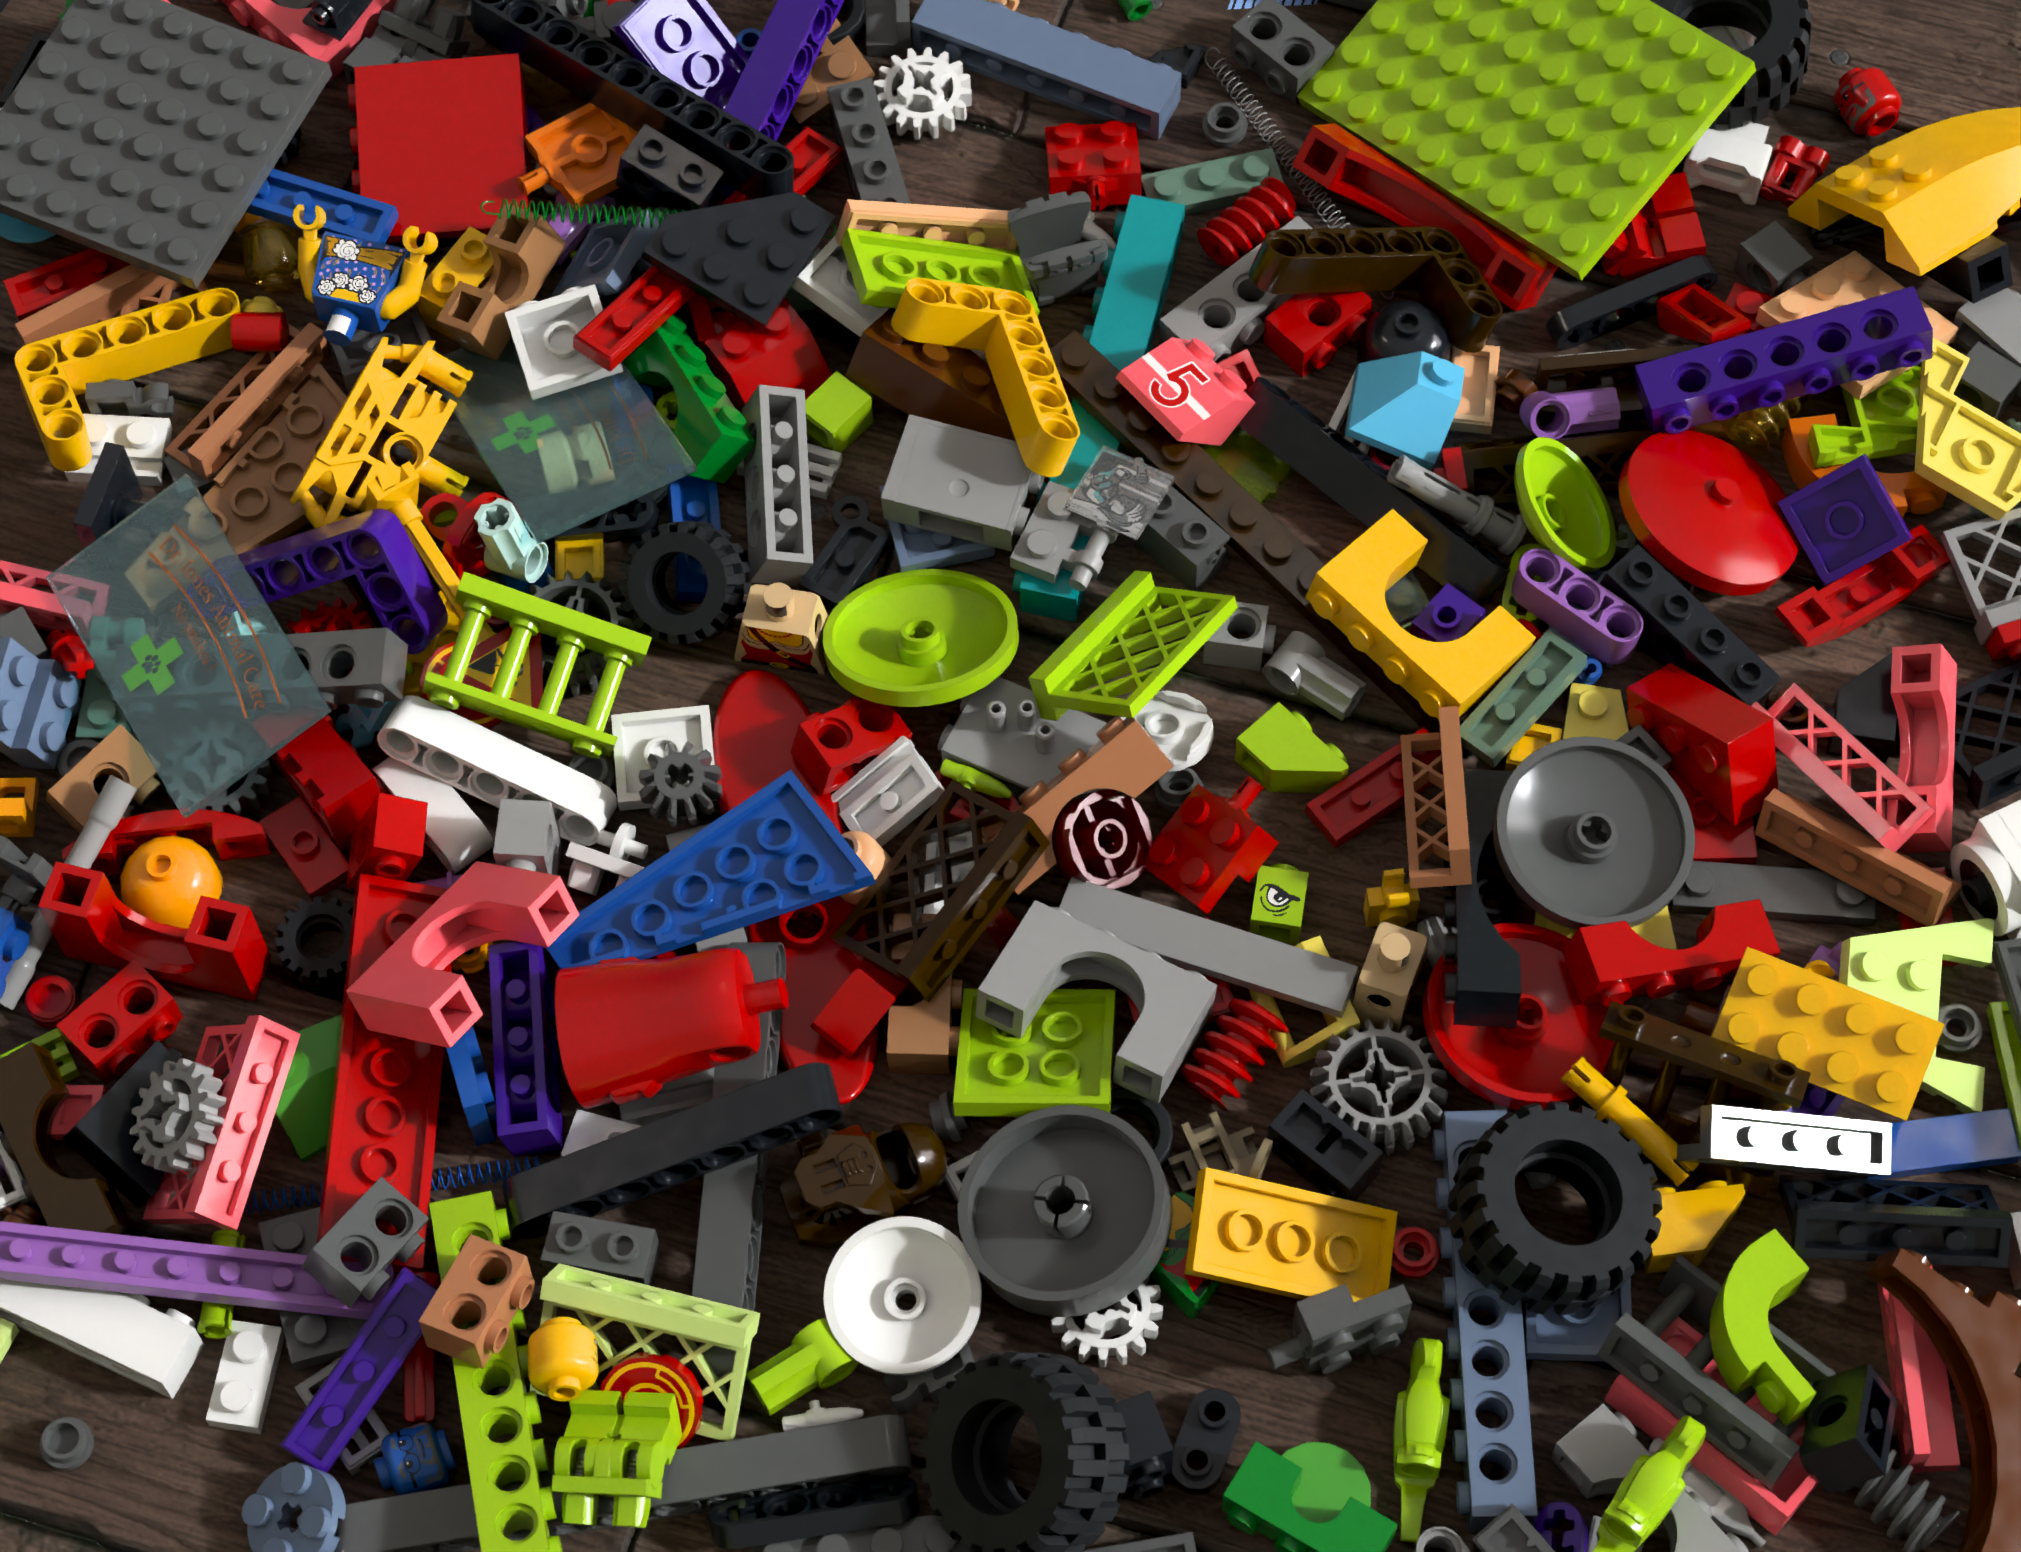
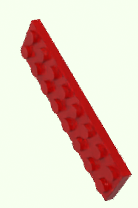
M360 873L356 881L316 1244L381 1176L428 1217L444 1047L367 1030L346 990L448 890L446 888ZM452 962L443 971L452 973ZM384 1220L375 1221L377 1228L382 1233L391 1236L397 1235L396 1228L391 1223ZM427 1222L419 1233L425 1240L424 1243L405 1264L396 1259L392 1263L394 1272L400 1273L403 1267H407L413 1272L422 1271ZM350 1256L341 1257L342 1262H359Z

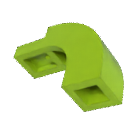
M1773 1229L1749 1245L1731 1268L1712 1307L1710 1341L1718 1369L1734 1395L1751 1385L1756 1390L1758 1399L1763 1407L1769 1412L1776 1414L1782 1423L1788 1426L1802 1417L1817 1392L1777 1346L1769 1328L1768 1312L1796 1293L1810 1268L1780 1233Z

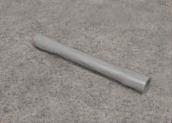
M110 775L89 812L87 823L64 863L87 869L91 868L110 832L118 825L137 788ZM39 908L30 922V925L33 927L29 933L28 947L23 956L15 960L5 979L6 988L0 999V1004L14 1010L31 980L36 964L53 935Z

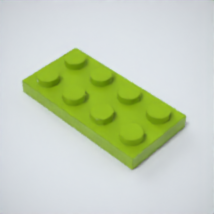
M852 228L846 229L841 240L861 304L876 308H896L908 280L912 278H927L1015 291L1029 299L1037 317L1039 315V308L1016 250Z

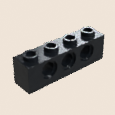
M1639 544L1616 563L1601 580L1600 584L1633 606L1641 614L1643 630L1638 644L1661 666L1664 667L1672 663L1749 706H1752L1755 701L1762 705L1782 679Z

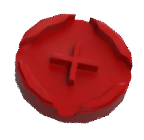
M494 491L484 492L470 502L451 493H440L429 498L420 511L423 516V522L438 545L443 547L442 554L459 580H461L463 572L483 578L491 571L484 563L486 545L478 533V525L474 520V516L481 504H489L497 498L507 500ZM446 510L457 512V517L451 525L446 527L434 526V520L441 512Z

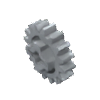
M179 1058L177 1063L171 1061L164 1062L163 1074L156 1071L150 1073L152 1085L149 1089L140 1088L139 1094L143 1102L141 1106L132 1108L131 1112L137 1116V1124L130 1129V1134L140 1138L134 1145L133 1150L135 1153L143 1155L141 1163L160 1171L177 1174L178 1169L186 1172L191 1171L193 1159L202 1162L206 1159L204 1147L207 1143L216 1145L218 1140L213 1134L215 1126L223 1125L225 1121L223 1117L217 1115L218 1109L226 1103V1097L216 1095L223 1082L221 1079L212 1077L214 1073L213 1068Z

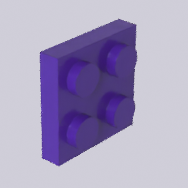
M1865 453L1777 502L1824 586L1913 538Z

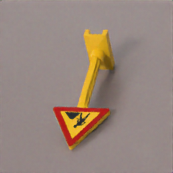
M408 461L401 465L400 483L390 486L382 491L376 480L367 484L366 511L381 508L397 516L421 561L460 621L463 622L466 613L462 610L463 605L454 603L460 580L421 522L423 516L417 508L420 476L411 462ZM484 619L462 683L491 692L513 630L510 626L499 633H495ZM540 632L536 636H531L509 698L538 709L543 695ZM447 663L438 668V675H444Z

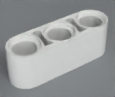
M388 757L371 769V773L379 779L387 794L428 803L424 842L449 871L454 872V875L494 847V840L489 831L451 785L392 757Z

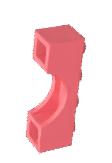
M1941 643L1892 647L1891 696L1897 713L1900 734V761L1897 776L1935 810L1925 823L1898 849L1904 854L1947 852L1952 850L1957 663ZM1893 786L1887 788V790H1897ZM1907 799L1887 800L1886 820L1897 829L1917 808Z

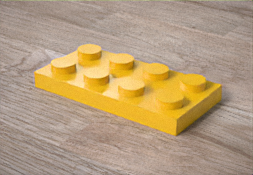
M1747 946L1711 1037L1774 1060L1789 1061L1797 1068L1811 1073L1808 1083L1907 1121L1945 1024Z
M1206 1167L1199 1170L1197 1176L1185 1274L1300 1300L1346 1283L1353 1301L1357 1302L1389 1289L1398 1211Z

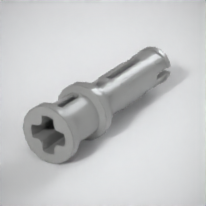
M1400 455L1399 459L1395 460L1389 470L1387 482L1411 493L1430 506L1455 518V520L1461 523V527L1466 533L1471 536L1478 534L1496 544L1498 551L1503 555L1511 554L1526 533L1527 527L1521 514L1511 515L1495 506L1493 498L1488 495H1478L1476 497L1436 473L1420 466L1405 455Z

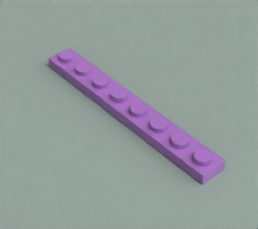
M0 1221V1279L367 1320L392 1285L394 1276L391 1264L385 1270L391 1278L370 1301L362 1295L349 1309L302 1268L308 1255ZM342 1262L350 1271H363L360 1262Z

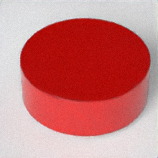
M49 975L39 978L31 984L25 995V1007L30 1017L37 1025L44 1028H57L56 1025L79 1006V998L75 989L67 979L61 976Z

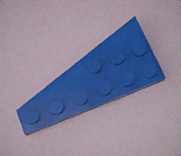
M790 769L580 911V915L545 949L560 969L599 964L600 960L627 958L629 956L644 960L874 885L876 882L869 869Z

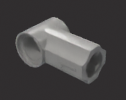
M1292 631L1262 669L1268 682L1280 692L1290 696H1296L1300 693L1341 721L1353 713L1366 692L1367 683L1326 658V653L1321 645L1311 636L1300 631Z

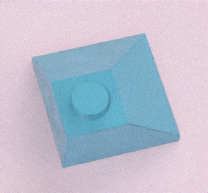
M1424 351L1359 363L1354 373L1345 435L1397 457L1405 455L1420 466L1431 470L1436 463L1461 401L1465 368Z

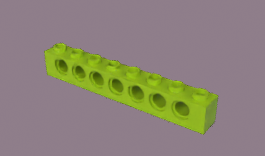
M491 1191L429 1203L441 1282L470 1234L503 1246V1240L512 1239L506 1208L496 1209ZM493 1278L487 1281L485 1285L498 1284L504 1278ZM518 1309L511 1320L505 1345L499 1353H492L483 1369L452 1357L481 1552H563L559 1535L550 1537L548 1520L557 1519V1513L551 1486L542 1488L540 1472L548 1471L549 1463L544 1439L534 1440L532 1424L541 1423V1414L536 1391L527 1392L524 1377H528L527 1344L519 1346L517 1331L526 1329L523 1309ZM478 1321L466 1322L459 1329L472 1328ZM495 1387H508L499 1395H487ZM503 1434H516L514 1438H512L508 1442H494L499 1436ZM509 1482H524L514 1491L501 1490ZM518 1530H531V1533L522 1540L514 1541L509 1539Z

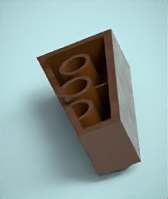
M896 308L888 309L863 331L845 374L847 378L908 415L1016 441L989 365L972 350L914 342L901 337L891 326V319Z

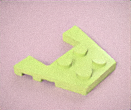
M1985 918L1850 937L1842 941L1839 983L1938 1021L1942 960L1980 968L1991 964L1994 919ZM1935 1048L1920 1089L1932 1096L1940 1095L1957 1105L1955 1109L1964 1114L1982 1112L1985 1067L1937 1058Z

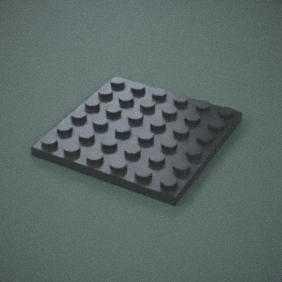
M74 0L0 110V212L197 290L332 76L330 65L319 59L162 0Z

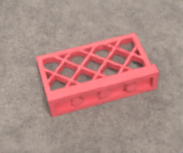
M261 1015L248 1016L246 1024L206 1027L195 1062L213 1068L214 1073L212 1077L218 1079L228 1068L230 1069L229 1074L222 1081L223 1084L220 1090L216 1093V1095L226 1097V1103L218 1109L217 1114L223 1117L225 1121L223 1125L215 1126L213 1134L218 1140L216 1145L209 1143L205 1145L206 1159L203 1162L193 1159L192 1169L196 1165L198 1169L189 1180L187 1175L190 1171L186 1172L178 1169L177 1174L164 1172L159 1190L148 1200L143 1220L154 1225L212 1224L224 1230L238 1229L301 1034ZM222 1042L224 1050L216 1057L220 1043ZM175 1189L176 1195L168 1203L170 1194Z

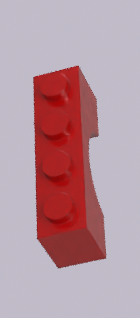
M1760 899L1715 906L1696 929V945L1691 948L1673 950L1656 946L1639 936L1626 921L1579 928L1562 953L1582 1005L1602 1002L1604 1006H1609L1611 1001L1621 1004L1631 997L1648 995L1651 999H1657L1667 996L1677 989L1693 987L1695 991H1704L1717 986L1721 982L1734 980L1747 946L1776 958L1781 951Z

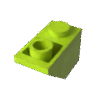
M1280 702L1276 703L1236 739L1235 761L1269 792L1324 793L1348 777L1349 765L1341 750L1332 743L1325 744L1312 732L1309 722L1296 711L1290 712Z

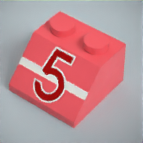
M1171 337L1122 369L1115 377L1177 441L1221 446L1256 403L1244 391L1247 387L1245 382L1228 369L1222 370L1212 360L1215 357L1213 350L1197 338L1186 340Z

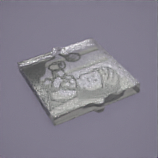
M1103 445L1067 500L1065 509L1097 522L1098 528L1108 527L1138 540L1174 483L1175 477L1143 463L1144 460L1141 457L1134 459Z

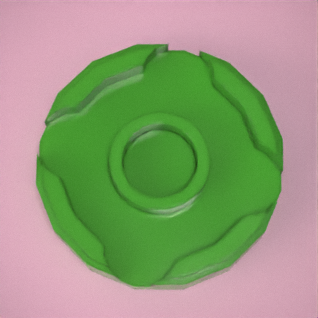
M1307 1442L1288 1449L1282 1455V1457L1303 1468L1300 1484L1291 1499L1295 1510L1304 1519L1316 1523L1330 1521L1339 1515L1350 1496L1371 1507V1484L1363 1466L1347 1450L1331 1443Z

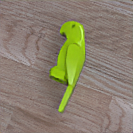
M1420 1337L1416 1340L1410 1357V1379L1407 1389L1397 1393L1393 1427L1394 1483L1400 1489L1401 1494L1400 1541L1417 1543L1419 1539L1426 1495L1434 1488L1436 1478H1438L1446 1439L1450 1400L1441 1394L1439 1381L1443 1365V1344L1437 1339Z
M1689 1415L1683 1416L1670 1431L1659 1450L1651 1456L1642 1454L1639 1456L1620 1484L1614 1498L1600 1520V1525L1596 1532L1598 1542L1593 1552H1635L1661 1524L1686 1487L1682 1475L1687 1464L1699 1451L1706 1436L1704 1425Z

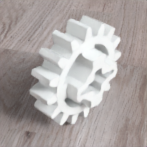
M926 47L923 55L917 56L915 51L909 48L907 49V58L904 60L896 55L891 56V68L881 66L879 68L880 80L874 81V87L886 126L896 122L897 135L899 136L903 135L908 129L913 130L915 140H920L924 131H929L933 139H936L939 134L938 129L941 127L953 132L955 130V119L965 121L967 118L966 107L972 105L970 75L963 74V63L959 60L949 64V53L946 51L941 53L938 58L933 57L931 47ZM897 88V96L894 97L893 93ZM952 90L953 93L947 102L948 91Z
M1149 1275L1133 1291L1140 1302L1141 1311L1137 1310V1305L1129 1302L1126 1296L1114 1303L1115 1309H1108L1105 1315L1098 1314L1097 1311L1080 1315L1085 1321L1083 1331L1076 1325L1072 1316L1053 1318L1051 1320V1330L1053 1333L1066 1332L1061 1339V1347L1066 1351L1075 1345L1078 1346L1079 1362L1084 1363L1091 1354L1098 1355L1100 1368H1105L1108 1356L1116 1355L1119 1363L1122 1366L1126 1365L1128 1350L1133 1349L1141 1356L1146 1353V1343L1143 1336L1149 1339H1156L1158 1336L1159 1327L1153 1321L1161 1320L1163 1317V1306L1154 1303L1160 1299L1161 1289L1159 1285L1146 1286L1150 1280ZM1119 1334L1123 1335V1336L1118 1337V1338L1107 1339V1338H1110V1337H1113V1336H1116V1335H1119Z

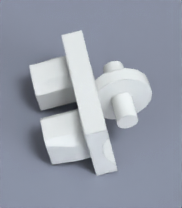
M625 822L619 827L616 834L605 830L600 831L597 844L611 848L609 855L570 841L565 856L574 860L570 868L567 886L596 896L605 871L619 875L616 888L645 867L627 861L629 855L644 859L648 852V845L635 841V825Z

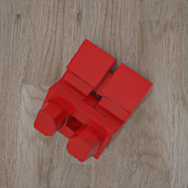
M1685 172L1669 175L1604 253L1601 261L1605 273L1615 276L1620 272L1624 279L1634 280L1691 256H1705L1706 243L1697 212H1694L1695 205Z

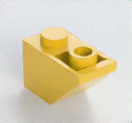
M1716 1180L1703 1183L1696 1190L1676 1192V1189L1672 1187L1654 1189L1659 1190L1662 1198V1210L1655 1216L1659 1218L1661 1227L1658 1238L1651 1244L1652 1252L1644 1262L1646 1274L1668 1271L1679 1254L1698 1267L1738 1212L1745 1195L1743 1183L1727 1185L1725 1181Z

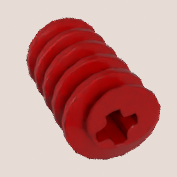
M1272 176L1265 177L1261 181L1260 186L1252 187L1246 196L1239 197L1233 203V206L1226 207L1220 213V217H1213L1206 224V227L1199 228L1196 232L1198 241L1210 258L1227 269L1261 244L1269 231L1279 230L1295 218L1293 215L1296 210L1294 196L1289 188L1279 179Z
M1232 999L1228 1006L1234 1017L1220 1015L1216 1020L1217 1026L1223 1034L1213 1031L1207 1032L1204 1040L1210 1050L1198 1047L1192 1052V1057L1199 1067L1184 1064L1180 1068L1181 1075L1196 1093L1225 1112L1229 1111L1221 1100L1223 1095L1238 1100L1242 1096L1233 1084L1235 1079L1248 1083L1254 1080L1246 1069V1064L1252 1063L1261 1067L1265 1065L1266 1062L1257 1049L1262 1046L1275 1051L1278 1047L1269 1033L1275 1030L1288 1034L1290 1031L1278 1017L1252 1000Z

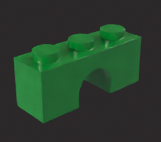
M1257 1441L1252 1446L1223 1494L1221 1510L1227 1513L1226 1519L1234 1527L1247 1534L1254 1535L1258 1531L1275 1541L1273 1547L1278 1552H1386L1394 1539L1398 1525L1351 1496L1339 1515L1330 1521L1316 1523L1304 1519L1295 1510L1291 1499L1300 1484L1303 1468Z

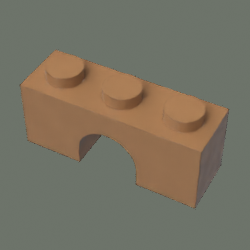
M506 204L501 218L496 219L483 241L491 250L494 259L490 279L481 289L459 281L436 318V321L462 348L496 361L512 336L504 312L516 309L517 306L524 302L534 300L567 244L547 221H543V216L538 214L535 221L534 212L530 211L526 221L524 209L521 208L520 217L517 220L515 206L513 205L510 219H508Z
M898 913L894 915L893 932L912 926L911 913ZM921 913L922 923L932 921L937 914ZM913 940L892 946V961L899 965L912 948ZM954 970L930 1002L923 999L912 1006H891L889 1008L887 1036L889 1073L950 1074V1056H958L960 1026H952L953 1009L962 1010L963 979H954Z

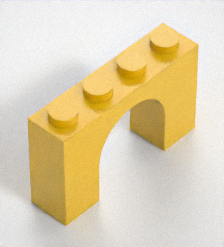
M1392 509L1316 572L1305 599L1312 604L1313 609L1318 615L1328 619L1342 631L1353 647L1365 652L1376 662L1392 682L1401 685L1410 693L1428 715L1439 720L1438 707L1458 706L1460 718L1511 671L1529 651L1536 637L1501 605L1470 632L1453 641L1432 642L1411 635L1400 627L1387 608L1385 592L1417 565L1428 540Z

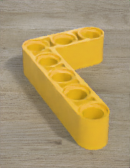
M912 278L908 280L891 319V326L894 331L901 337L914 342L984 351L1025 465L1031 471L1041 476L1057 477L1061 475L1078 440L1080 429L1030 300L1018 292L1007 289L927 278Z
M212 288L22 346L15 355V366L24 399L51 464L61 471L70 472L85 467L91 460L92 448L84 416L75 397L85 393L86 383L103 382L107 379L127 381L233 348L230 332L231 319L234 313L241 312L239 298L236 293L228 288Z

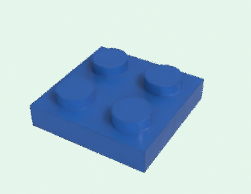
M471 1026L451 1048L446 1047L475 1145L480 1146L496 1141L491 1123L497 1122L496 1102L474 1027Z

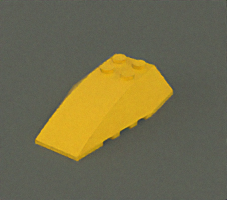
M2021 107L1991 109L1951 117L1918 128L1881 146H1877L1864 156L1838 168L1831 175L1815 183L1787 208L1788 216L1819 231L1849 214L1859 217L1884 229L1887 262L1917 276H1922L1988 237L1998 228L1997 219L2002 215L2011 216L2020 207Z

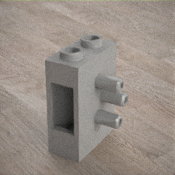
M909 414L881 495L883 517L894 522L1012 552L1017 536L1022 535L1032 514V509L1027 508L1031 493L1039 495L1045 476L1038 475L1025 465L1016 441Z
M998 677L986 687L962 698L960 704V711L962 713L955 725L949 723L945 727L937 749L941 751L942 763L947 758L958 764H964L984 772L1003 783L1013 792V796L1021 806L1022 803L1019 797L1029 787L1039 780L1048 784L1061 773L1057 766L1069 754L1078 748H1081L1085 753L1100 741L1096 734L1107 723L1078 710L1068 709L1058 721L1041 719L1032 690Z

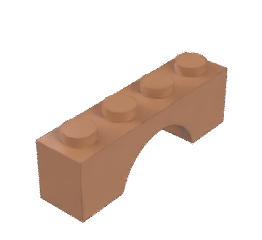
M1119 716L1113 718L1097 732L1096 736L1100 741L1085 753L1081 748L1073 751L1057 766L1061 771L1060 774L1048 784H1045L1042 780L1037 781L1019 797L1022 805L1016 810L1031 817L1050 841V844L1014 890L1018 895L1057 863L1052 847L1053 826L1061 809L1072 798L1085 791L1100 788L1117 790L1136 798L1174 767L1170 759L1135 717L1126 718L1124 721ZM999 822L982 827V834L984 835L982 837L983 844L993 841L1006 824Z

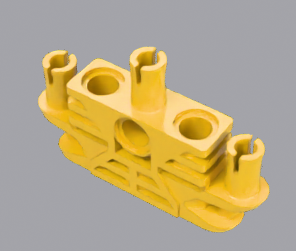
M388 337L380 339L289 500L292 506L297 501L300 502L306 511V517L314 528L347 518L340 514L343 508L351 513H354L356 510L362 513L365 512L367 484L376 480L382 491L400 483L401 467L396 466L390 458V449L393 445L401 444L411 451L413 455L412 465L420 476L419 483L438 494L451 493L459 497L462 494V488L466 487L469 477L463 476L429 456L457 403L451 399L444 403L440 400L442 394L435 390L431 394L425 392L427 385L416 380V377L419 374L459 398L467 386L466 383L470 381L473 372L435 352L432 348L436 341L427 340L424 345L402 344L394 346L387 345ZM384 359L410 363L401 376L382 366ZM405 388L411 393L397 418H394L390 413ZM384 429L393 435L379 448L376 459L368 453L380 431ZM361 467L366 470V473L352 498H350L345 493ZM312 485L332 495L326 511L309 492L308 489Z

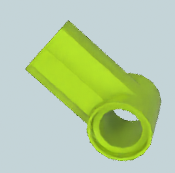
M822 1318L802 1329L794 1337L790 1347L746 1373V1379L762 1407L771 1416L817 1386L823 1389L839 1383L857 1368L859 1362L841 1347L834 1337L827 1319Z

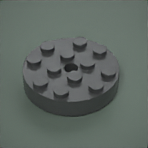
M1062 1105L1043 1108L1025 1114L1002 1127L989 1138L973 1158L963 1178L959 1192L958 1224L960 1235L969 1257L984 1281L996 1294L1013 1306L1034 1314L1050 1317H1071L1093 1313L1129 1295L1150 1275L1165 1250L1172 1226L1173 1211L1170 1188L1161 1165L1149 1143L1134 1127L1116 1115L1087 1106ZM1066 1204H1074L1068 1212L1059 1214L1057 1219L1055 1213L1060 1207Z

